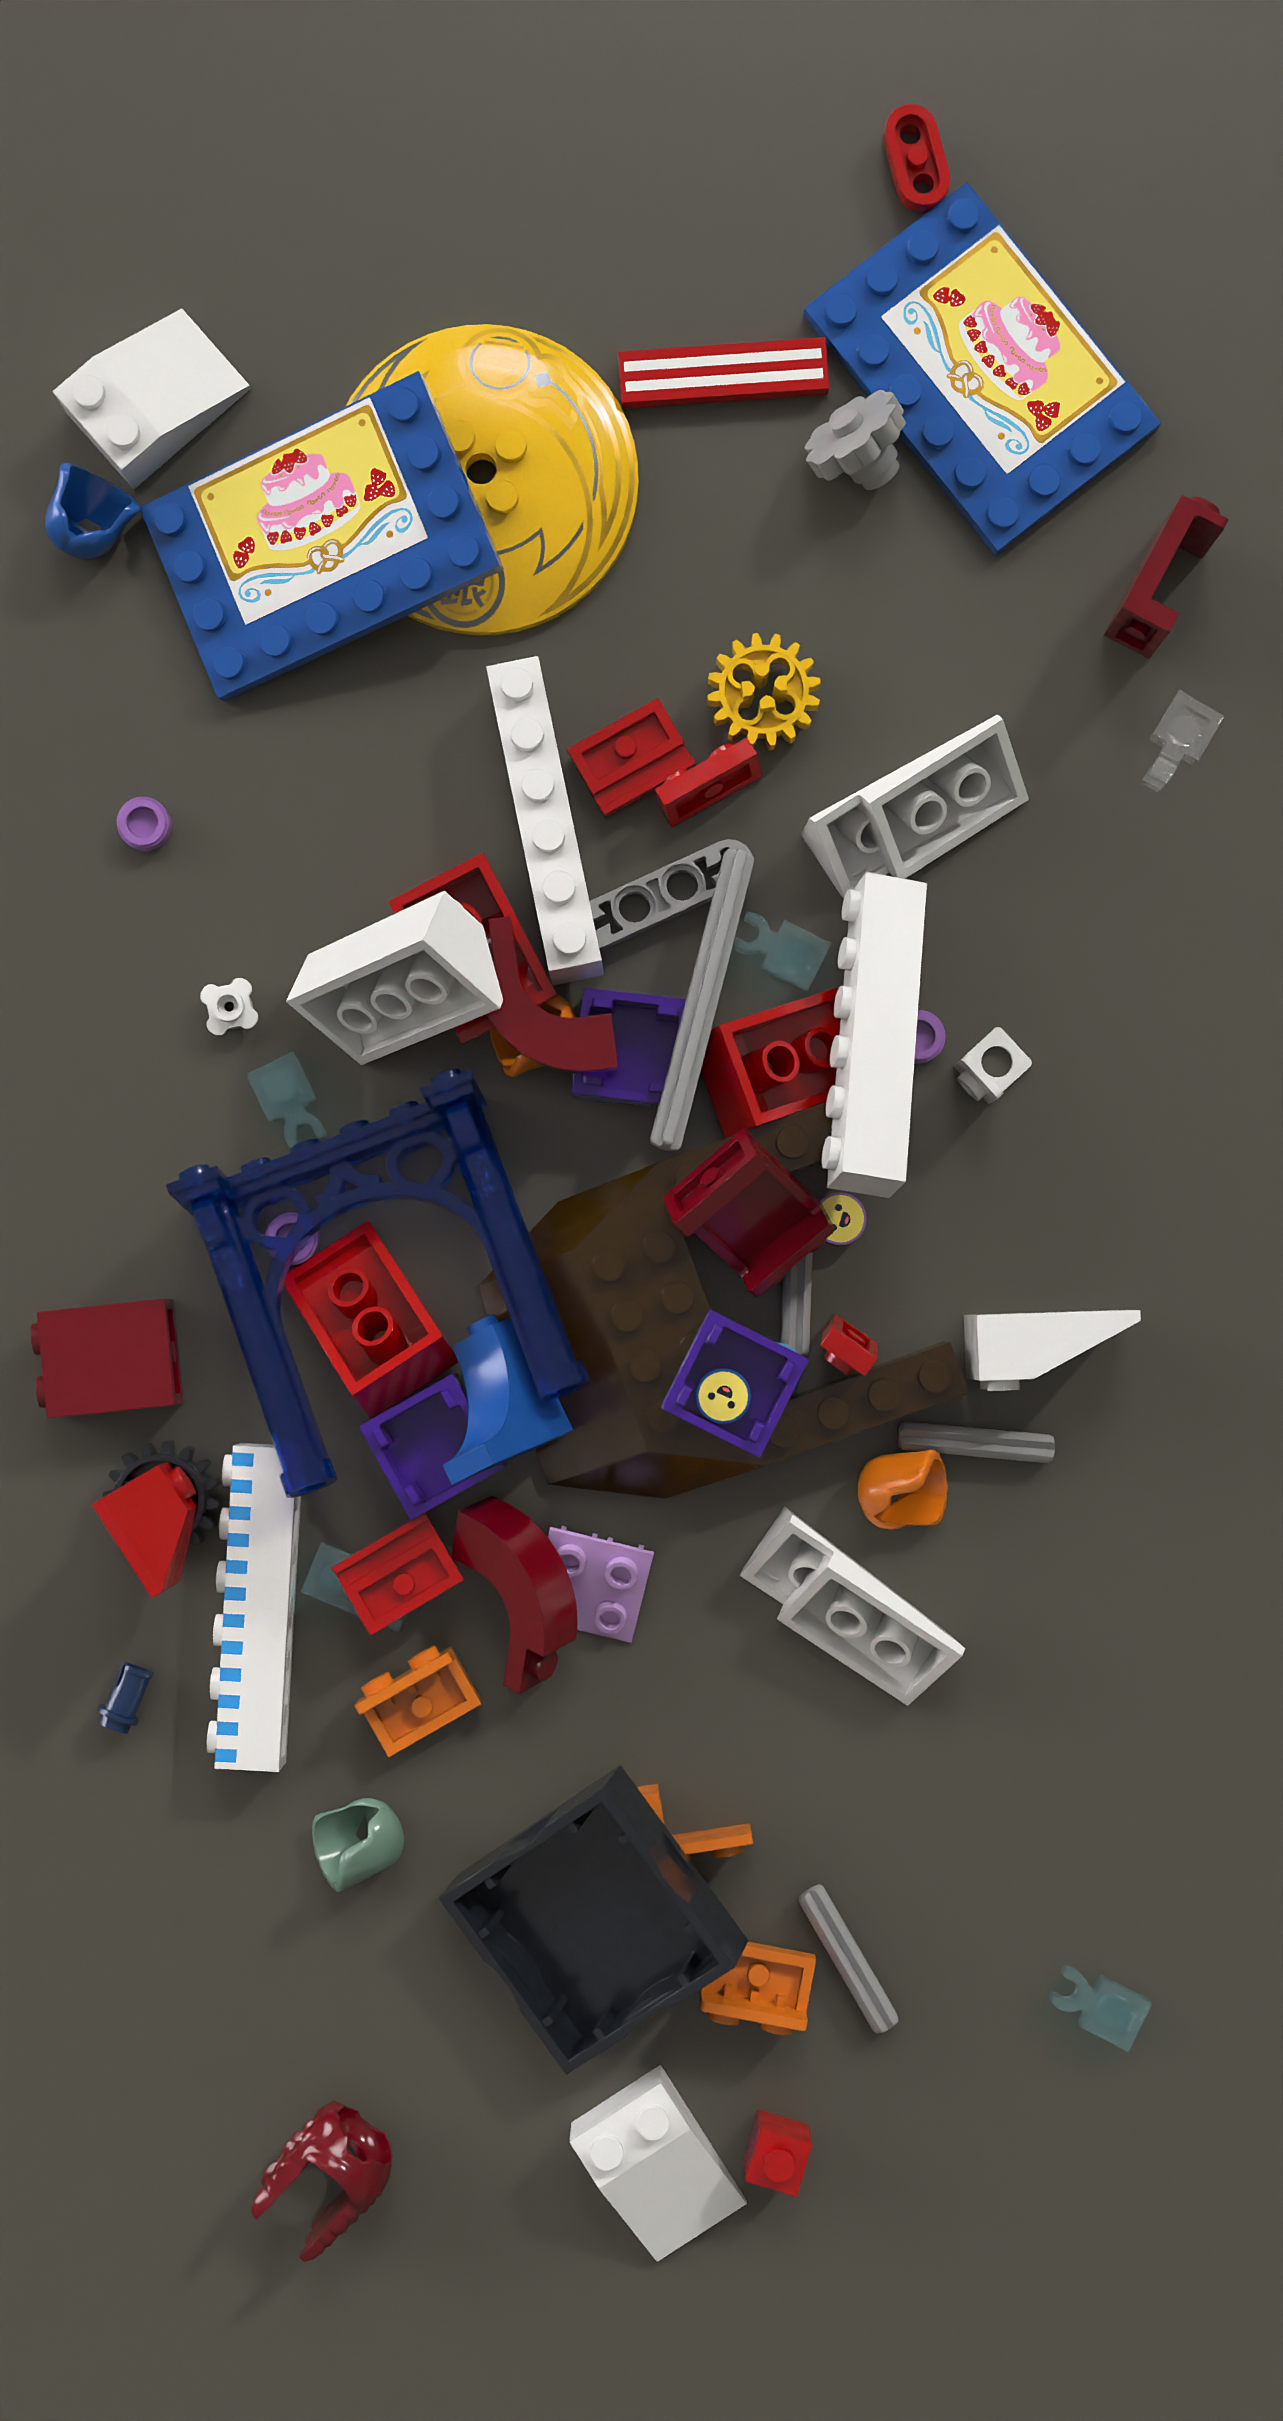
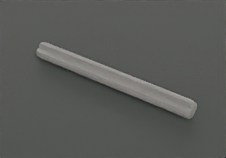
M728 849L723 855L651 1133V1144L665 1151H678L683 1143L749 885L754 857L742 849Z

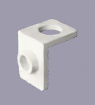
M996 1027L958 1061L954 1067L960 1073L957 1080L965 1091L976 1101L983 1098L988 1104H991L1004 1094L1003 1091L1032 1065V1061L1002 1028ZM991 1047H1001L1011 1057V1068L1002 1077H992L982 1067V1056Z

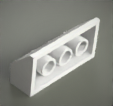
M443 891L308 954L286 1002L360 1065H364L500 1009L503 997L483 925L466 911L458 901L454 900L446 891Z

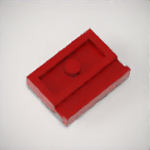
M659 698L567 749L569 757L598 804L604 818L655 791L672 773L682 769L689 770L696 766V762L689 754L684 741Z
M426 1513L421 1514L331 1567L370 1635L464 1580Z

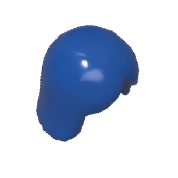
M63 463L59 469L55 491L46 510L44 520L46 534L49 540L66 554L78 559H94L106 554L113 547L125 526L139 512L140 505L132 495L126 493L113 483L106 481L104 478L87 471L83 467L75 466L71 463ZM88 519L99 525L101 530L89 532L77 523Z

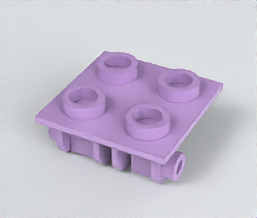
M562 1526L561 1529L550 1527L548 1538L563 1560L573 1586L578 1616L577 1630L632 1643L654 1552L644 1550V1545L641 1544L637 1548L615 1543L612 1537L603 1540L597 1538L598 1534L595 1533L590 1537L566 1531V1526Z

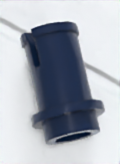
M122 1661L106 1704L99 1705L98 1712L101 1713L98 1723L111 1730L128 1734L131 1725L136 1726L139 1722L135 1715L154 1673L142 1666Z

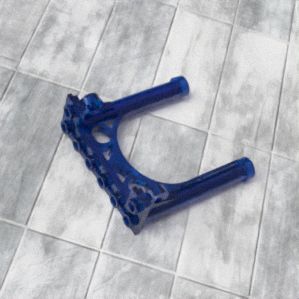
M450 1069L432 1077L430 1085L420 1088L426 1101L425 1103L419 1104L418 1101H409L399 1104L389 1110L388 1117L372 1123L369 1120H358L349 1123L339 1130L340 1135L322 1142L317 1138L299 1142L290 1148V1154L272 1161L269 1157L254 1159L242 1165L240 1168L241 1172L228 1177L217 1165L210 1168L209 1165L202 1164L182 1171L178 1175L179 1180L166 1184L169 1195L194 1216L206 1246L283 1470L279 1478L286 1498L306 1495L325 1488L336 1482L337 1476L332 1461L328 1456L285 1333L281 1315L283 1284L294 1258L309 1238L334 1218L356 1207L383 1200H417L438 1205L462 1218L478 1234L486 1249L531 1371L532 1382L539 1401L545 1402L558 1399L590 1384L583 1362L577 1361L485 1117L483 1107L487 1105L486 1099L471 1069L461 1072L460 1069ZM446 1130L448 1139H444L437 1133ZM426 1146L435 1147L442 1152L443 1161L441 1168L425 1185L406 1180L400 1175L399 1167L401 1160L409 1152ZM388 1152L386 1169L387 1174L394 1182L382 1183V1177L379 1174H361L353 1169L352 1166ZM457 1164L474 1209L453 1194L443 1191V1188L453 1177ZM331 1174L329 1185L325 1191L314 1198L320 1206L311 1212L312 1208L306 1198L294 1188ZM347 1182L356 1188L345 1192ZM285 1200L296 1204L299 1214L298 1219L286 1238L266 1236L259 1233L256 1221L258 1214L263 1208ZM244 1207L242 1217H240L238 1209ZM252 1242L263 1249L277 1251L270 1265L265 1286L250 1245Z

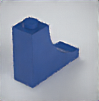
M495 1314L485 1317L468 1326L466 1329L470 1336L452 1346L463 1374L469 1408L467 1433L462 1447L454 1458L443 1465L452 1485L529 1453L573 1431L519 1316L500 1322Z

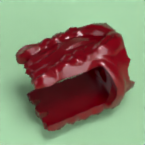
M335 2100L318 2109L314 2118L306 2122L301 2131L294 2134L292 2140L285 2144L279 2158L273 2161L265 2170L261 2180L263 2188L257 2192L251 2208L253 2217L257 2220L310 2163H313L336 2180L343 2188L313 2221L312 2231L305 2239L306 2245L302 2248L299 2258L304 2262L314 2260L324 2252L325 2248L331 2246L339 2235L345 2233L351 2224L357 2222L359 2214L366 2213L369 2206L375 2203L376 2198L382 2195L390 2178L393 2158L391 2144L386 2137V2132L372 2127L361 2117L358 2110ZM348 2145L356 2152L359 2158L355 2157L348 2150Z

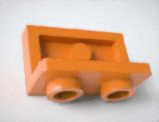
M433 1645L407 1660L411 1669L392 1679L390 1673L385 1672L361 1687L364 1696L359 1698L354 1706L359 1715L364 1713L388 1757L482 1704L481 1697L452 1646L439 1653L436 1646Z
M748 1942L735 1968L700 1989V2011L708 2013L710 2020L725 2025H739L740 2019L761 2023V2029L776 2035L789 2036L792 2035L793 2030L806 2031L808 2023L806 2012L816 1964L815 1954Z

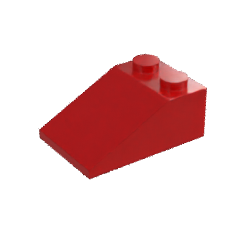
M483 852L388 901L394 914L438 893L446 891L483 925L485 933L490 932L489 919L510 916L518 973L524 991L537 1006L557 996ZM487 1014L454 1027V1030L463 1045L495 1027Z
M839 987L727 1022L711 1029L701 1073L725 1138L735 1135L742 1128L747 1131L827 1101L829 1090L836 1083L837 1068L830 1066V1052L835 1036L840 1034L841 1018H835L834 1003Z
M366 1221L280 1277L349 1392L370 1419L378 1416L458 1363V1359L450 1344L369 1221Z

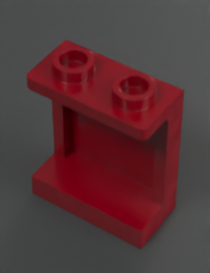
M1184 495L1180 496L1155 536L1104 636L1148 659L1151 658L1170 633L1180 614L1151 598L1178 547L1198 558H1203L1223 532L1229 520L1219 514L1220 511L1216 505L1201 497H1192L1190 499Z
M744 1128L663 1196L674 1225L687 1237L695 1233L739 1273L747 1290L755 1297L763 1293L768 1287L779 1283L787 1271L806 1255L818 1250L835 1231V1227L823 1204Z
M155 1299L37 1312L38 1323L31 1326V1344L34 1354L41 1355L43 1376H38L36 1379V1396L39 1407L46 1408L47 1418L184 1403L174 1299Z

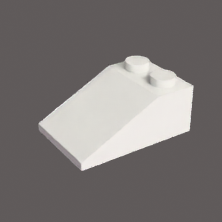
M180 309L93 356L53 390V393L70 418L128 484L135 489L245 395L251 387L186 312Z
M1140 1310L964 1315L966 1378L980 1381V1389H987V1391L1020 1390L1019 1379H1035L1141 1321Z
M661 2065L571 2122L570 2144L599 2190L657 2262L747 2204V2200Z

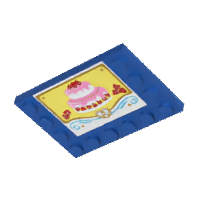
M968 182L964 183L940 204L928 211L804 308V318L820 337H826L828 348L867 397L878 390L892 392L904 409L902 416L906 421L899 437L995 556L1156 432L1161 425L1158 418Z
M420 371L398 380L140 507L217 698L224 702L504 570L425 377Z

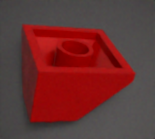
M168 1462L155 1466L92 1504L151 1598L156 1597L181 1581L197 1508L191 1499V1496L196 1494L192 1482L180 1467L172 1469Z

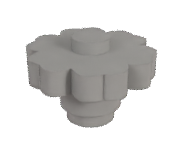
M878 390L866 399L862 396L854 398L846 405L836 409L831 414L829 422L822 424L813 431L811 439L805 445V450L808 453L806 461L818 478L832 480L845 472L854 483L862 484L866 490H873L883 486L899 470V463L896 460L897 450L892 443L898 439L900 431L906 424L902 416L904 409L892 392H885L884 390Z

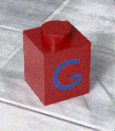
M758 2109L743 2157L745 2181L797 2197L813 2145L809 2124Z

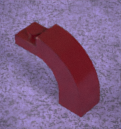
M511 917L489 919L490 932L485 933L492 961L495 965L503 1002L500 1009L488 1013L487 1016L498 1033L515 1050L528 1059L554 1070L569 1073H596L618 1070L611 1013L566 1018L550 1014L538 1007L528 997L520 982Z
M490 1496L458 1511L451 1558L482 1574L493 1584L502 1597L509 1615L511 1630L503 1686L521 1694L551 1677L558 1663L556 1650L577 1638L578 1616L576 1599L563 1560L546 1534L519 1509L494 1496Z

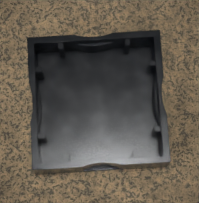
M621 1765L459 1873L439 1897L441 1903L483 1961L492 1967L507 1984L517 2001L522 2015L566 2075L624 2039L646 2017L677 2005L735 1968L748 1943L746 1936Z

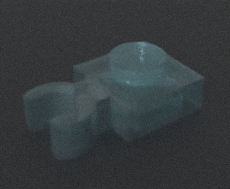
M747 912L744 921L755 926L759 936L753 942H746L741 938L735 937L734 949L746 955L758 952L766 955L760 970L808 992L831 942L784 920L779 932L776 933L769 929L767 921L761 915Z
M292 1051L246 1074L268 1121L273 1123L284 1117L286 1121L284 1139L294 1151L302 1149L300 1142L296 1138V1132L302 1125H311L319 1139L326 1137L324 1124L320 1119L309 1114L305 1106L317 1101L318 1098L295 1052Z
M1063 1966L1061 1973L1065 1978L1076 1983V1989L1070 1996H1061L1057 1992L1050 1991L1048 1996L1052 2003L1058 2009L1065 2012L1082 2010L1077 2021L1081 2028L1129 2052L1152 2006L1149 1998L1102 1974L1093 1988L1088 1985V1982L1078 1969L1072 1966Z

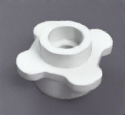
M236 978L229 985L217 987L214 984H209L203 988L200 998L208 1008L209 1019L206 1025L211 1033L220 1036L224 1035L228 1029L233 1030L241 1027L251 1029L256 1025L258 1013L253 1009V1004L249 997L252 992V986L247 980ZM227 1002H233L234 1009L230 1012L225 1010Z

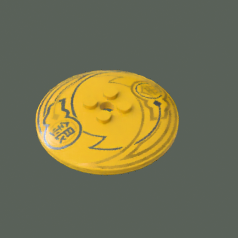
M482 324L447 328L427 334L393 352L366 376L350 397L347 405L420 371L425 377L504 568L503 571L407 616L440 630L482 636L501 635L526 630L548 622L573 608L599 585L616 563L626 544L637 507L639 480L635 443L629 423L610 388L586 362L564 346L544 336L509 326ZM478 460L489 461L497 469L495 477L486 484H476L467 477L468 468Z

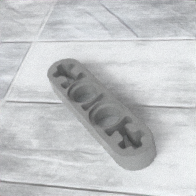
M722 840L589 901L594 923L605 918V913L600 908L610 904L613 920L621 929V931L611 934L609 923L596 930L600 952L712 901L715 888L706 890L704 874L695 864L705 861L706 871H709L720 865V854L728 849H742L752 855L751 851L738 840ZM680 872L690 874L697 883L695 895L684 901L671 897L667 890V882L670 877ZM719 873L711 877V882L715 886ZM632 894L643 896L650 906L647 917L636 923L625 920L619 910L622 900Z

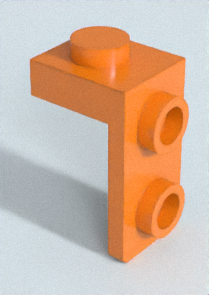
M652 1784L637 1787L664 1824L659 1785ZM750 1824L672 1835L690 1860V1854L711 1851L712 1857L716 1858L735 1856L743 1853L744 1845L753 1844Z

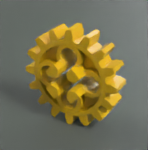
M753 633L751 647L745 649L741 642L735 640L732 642L731 648L734 657L730 658L723 654L717 656L716 665L722 673H709L708 685L719 689V691H714L707 695V705L721 708L714 715L713 722L716 726L727 722L731 725L728 732V739L730 741L735 740L742 733L747 736L753 748L757 739H765L766 746L770 751L775 748L777 736L782 735L789 744L795 741V725L805 730L810 727L812 720L804 710H818L820 700L815 696L809 695V693L818 690L821 681L818 677H807L806 674L813 668L814 661L812 658H807L800 662L797 660L796 657L800 647L798 643L795 642L787 650L780 648L781 639L779 634H774L770 645H762L759 634ZM775 664L784 665L788 669V675L778 676L774 683L772 697L766 695L760 700L757 717L752 720L742 719L738 713L741 707H750L755 687L761 689L767 684L770 667ZM740 669L747 670L752 676L753 683L743 681L740 684L734 680L733 673ZM786 700L791 702L794 706V711L788 715L780 714L775 708V701L777 703L785 702Z

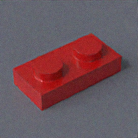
M746 737L736 744L729 743L720 746L710 754L707 760L689 770H678L668 776L663 784L655 789L661 811L671 828L761 778L762 774L757 753Z
M835 1313L822 1333L820 1345L827 1351L824 1358L848 1375L855 1369L866 1376L878 1359V1343Z

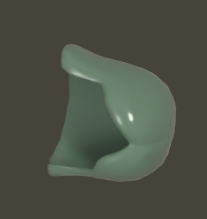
M371 1797L353 1801L345 1807L319 1813L312 1822L315 1856L324 1877L336 1892H343L353 1885L388 1869L401 1858L403 1853L404 1833L401 1823L391 1807L383 1801ZM366 1816L368 1837L360 1841L356 1833L363 1817Z

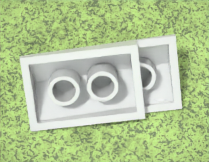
M996 715L809 818L801 835L843 898L848 889L856 887L865 872L881 875L890 873L893 877L905 879L1029 800L1003 719Z
M785 1506L740 1574L741 1577L783 1604L777 1620L907 1706L963 1656L965 1648L950 1634Z

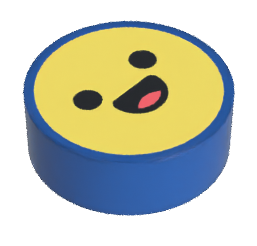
M713 1369L702 1377L697 1386L696 1402L698 1408L707 1419L715 1423L726 1424L738 1420L745 1414L750 1404L751 1393L746 1379L733 1369Z

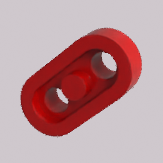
M906 104L896 108L886 121L883 142L897 195L907 209L916 213H927L947 197L951 180L938 127L930 111L920 105ZM905 133H911L916 136L918 141L914 144H906L901 140L900 136ZM918 182H924L930 186L931 191L925 194L919 193L914 189V185Z

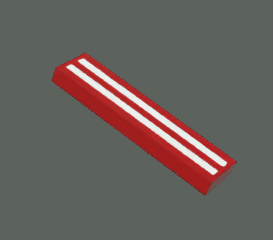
M826 337L618 351L622 409L828 395L829 392Z

